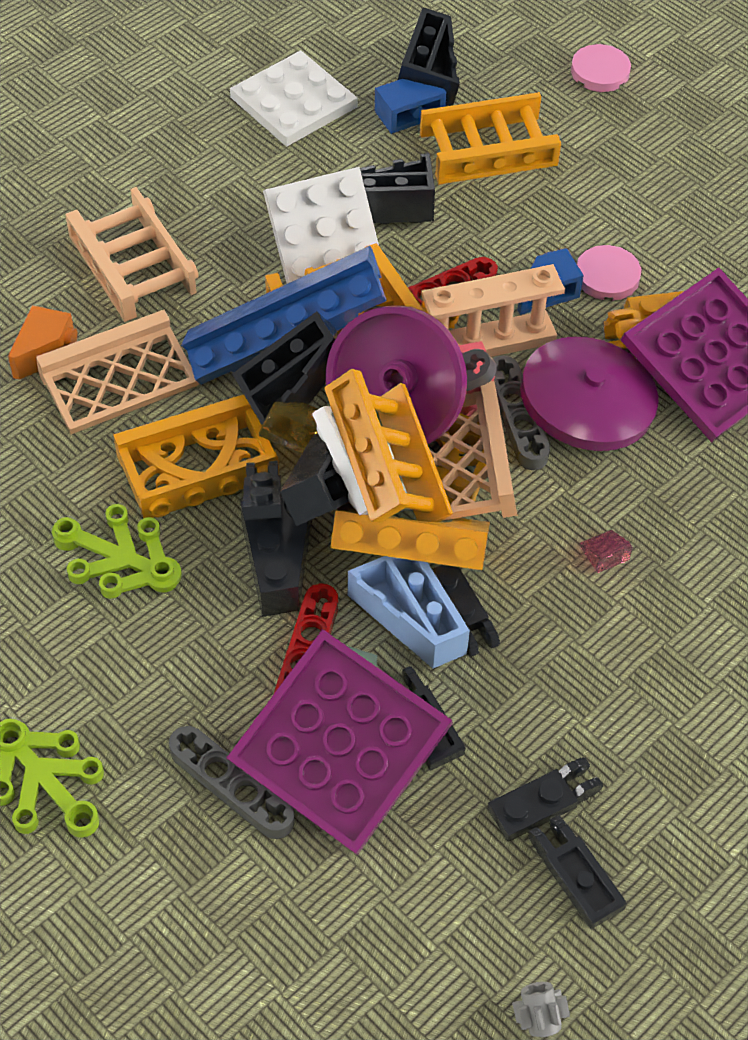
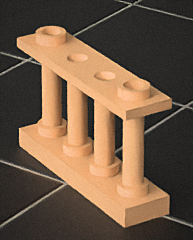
M137 187L131 189L132 207L90 222V220L85 221L78 210L65 214L70 239L124 322L137 317L135 303L139 301L138 298L180 281L190 295L196 294L195 279L199 277L194 262L191 259L187 260L156 216L151 200L148 197L144 198ZM137 218L144 227L106 243L104 241L98 242L96 239V234ZM150 239L159 248L121 264L117 262L112 263L110 260V255ZM165 260L173 269L134 286L131 283L126 284L124 281V276Z
M554 264L423 290L421 296L428 313L447 329L449 317L468 314L467 327L452 329L449 332L456 340L458 346L482 341L486 352L491 357L541 347L550 341L556 340V330L547 310H545L547 297L564 294L565 288ZM533 300L530 314L513 317L514 305L516 303ZM500 307L499 320L481 323L482 310Z

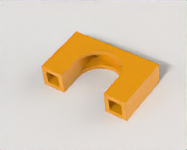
M348 502L335 510L330 548L482 570L490 522L466 518H456L451 522H427L391 516L385 521L377 523L371 522L369 514L359 515L358 511Z

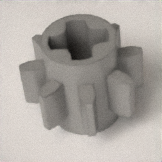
M536 982L526 985L521 989L522 1000L512 1003L516 1023H520L522 1030L529 1029V1033L533 1037H548L558 1033L562 1028L560 1018L570 1017L566 996L561 994L560 989L554 990L553 985L549 982Z

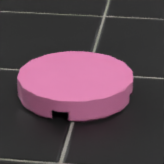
M603 44L588 45L579 49L574 54L571 74L577 83L578 80L584 83V88L590 91L609 92L619 89L623 83L625 85L629 79L631 63L626 54L613 46Z
M611 245L595 246L586 250L578 258L577 262L584 275L581 289L596 299L604 300L605 297H613V301L622 300L632 295L638 288L642 271L639 261L632 253L621 247Z

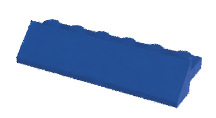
M371 246L188 329L181 346L187 350L195 380L202 385L230 371L234 373L316 311L338 331L356 318L359 313L387 301L379 279L382 276Z

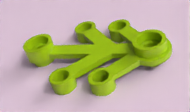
M113 504L105 512L107 524L113 528L118 545L81 530L80 524L69 517L59 519L52 527L54 544L60 550L70 551L81 546L106 557L105 559L90 563L78 558L70 561L67 565L68 578L74 584H84L90 578L103 575L99 580L101 594L106 598L113 599L120 596L123 592L145 586H150L157 592L165 593L173 590L181 580L182 571L180 564L173 558L165 557L159 539L160 526L156 519L151 517L143 518L137 525L139 538L146 542L150 559L136 553L127 525L129 521L128 512L124 505ZM116 514L123 515L121 518L118 519L111 518L113 515ZM146 528H154L152 532L143 531ZM127 568L138 571V573L122 578L118 574L112 573ZM77 569H84V572L81 574L73 573ZM160 571H168L165 574H158ZM109 583L117 584L114 588L105 587Z
M16 719L1 721L0 788H8L9 790L5 795L0 796V806L8 805L15 797V791L10 781L15 760L17 759L25 768L19 805L12 815L15 829L19 833L29 834L38 827L39 819L35 808L40 785L65 814L64 819L67 829L73 836L83 838L92 835L99 826V816L96 807L88 801H76L55 776L80 777L86 784H97L104 776L102 762L96 757H87L83 760L39 758L31 748L56 749L57 753L62 757H73L80 749L77 734L71 730H64L59 733L30 732L23 722ZM10 737L18 738L13 743H5V741ZM66 740L74 741L70 747L64 748L61 746L62 742ZM89 767L98 768L97 772L92 775L84 773ZM25 815L32 816V820L29 823H19L21 817ZM86 818L90 820V823L86 826H76L80 819Z

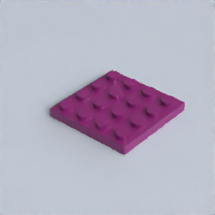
M718 267L625 332L620 339L711 443L748 416V299Z
M322 629L226 758L350 851L358 855L453 722L446 715Z

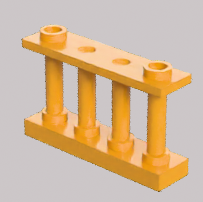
M540 92L421 110L420 136L421 138L435 136L441 151L437 153L435 177L438 185L558 166L561 148L560 138L558 134L543 136L536 121L539 119ZM524 122L530 138L513 141L507 124ZM494 127L500 143L483 146L477 129ZM465 131L471 148L453 150L447 134Z
M350 369L324 387L371 522L381 523L404 508L412 509L418 521L441 522L451 516L453 511L406 385L400 383L382 396L369 394L361 371ZM376 411L378 412V415H379V417H380L382 426L380 425V422H379V420H378ZM387 443H389V445H390V448H391V450H392L394 459L392 458V455H391V453H390V450H389V447H388V444H387ZM399 476H401L407 493H405Z

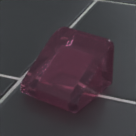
M613 530L580 542L581 549L597 573L630 560L633 548L629 541Z

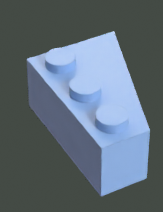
M383 556L348 571L347 595L432 669L467 654L470 630L428 562Z

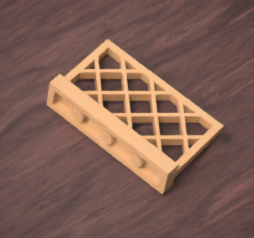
M165 310L36 357L39 376L43 384L47 386L70 435L199 385L194 378L192 367L170 327V319ZM167 339L171 347L168 357L151 352L153 344ZM131 353L140 356L141 359L136 369L119 364L121 357ZM147 359L164 364L159 377L142 371ZM99 365L108 368L109 371L105 380L102 381L87 376L90 368ZM169 367L184 371L187 377L178 382L164 379ZM115 371L132 376L127 389L110 383ZM65 377L77 381L72 393L57 389L54 382ZM138 379L155 384L153 391L147 394L135 392L133 389ZM83 383L100 388L95 401L78 396ZM106 391L123 396L121 403L113 407L102 404L101 401ZM76 403L91 408L88 416L73 421L70 415L73 404Z
M490 381L481 386L480 392L466 394L462 407L477 405V410L469 419L458 415L455 423L461 425V428L453 436L444 433L438 438L446 442V444L437 454L430 450L435 466L440 465L450 471L441 482L446 495L454 499L450 505L453 514L444 520L495 511H502L503 518L517 516L495 382ZM470 430L482 436L473 447L461 441ZM454 447L466 453L457 464L445 459ZM474 458L486 464L477 476L465 470ZM458 476L470 482L461 493L449 487ZM480 487L491 493L492 499L475 502L469 497Z

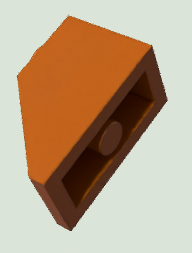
M32 305L8 355L13 378L20 380L38 372L37 356L77 341L78 332L73 326L71 313Z

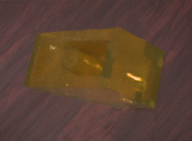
M274 402L259 431V436L303 453L312 436L318 434L317 424L312 415L318 408L306 403Z

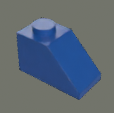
M405 79L375 88L374 111L391 134L419 125L421 110L446 106V91L443 88Z
M567 248L547 252L536 257L530 269L554 264L565 288L564 294L547 297L546 307L580 298L584 275ZM533 300L518 303V313L522 315L531 312Z

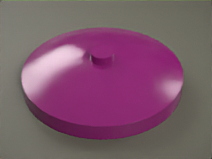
M385 306L369 310L354 318L342 329L330 350L326 367V386L350 369L361 371L369 394L382 396L400 383L405 384L427 444L434 442L447 432L460 414L467 389V373L460 347L449 330L426 312L407 306Z
M565 337L542 345L528 359L520 382L523 404L534 422L555 439L573 447L586 450L610 451L635 443L649 430L658 409L657 387L646 368L638 359L624 349L595 338Z

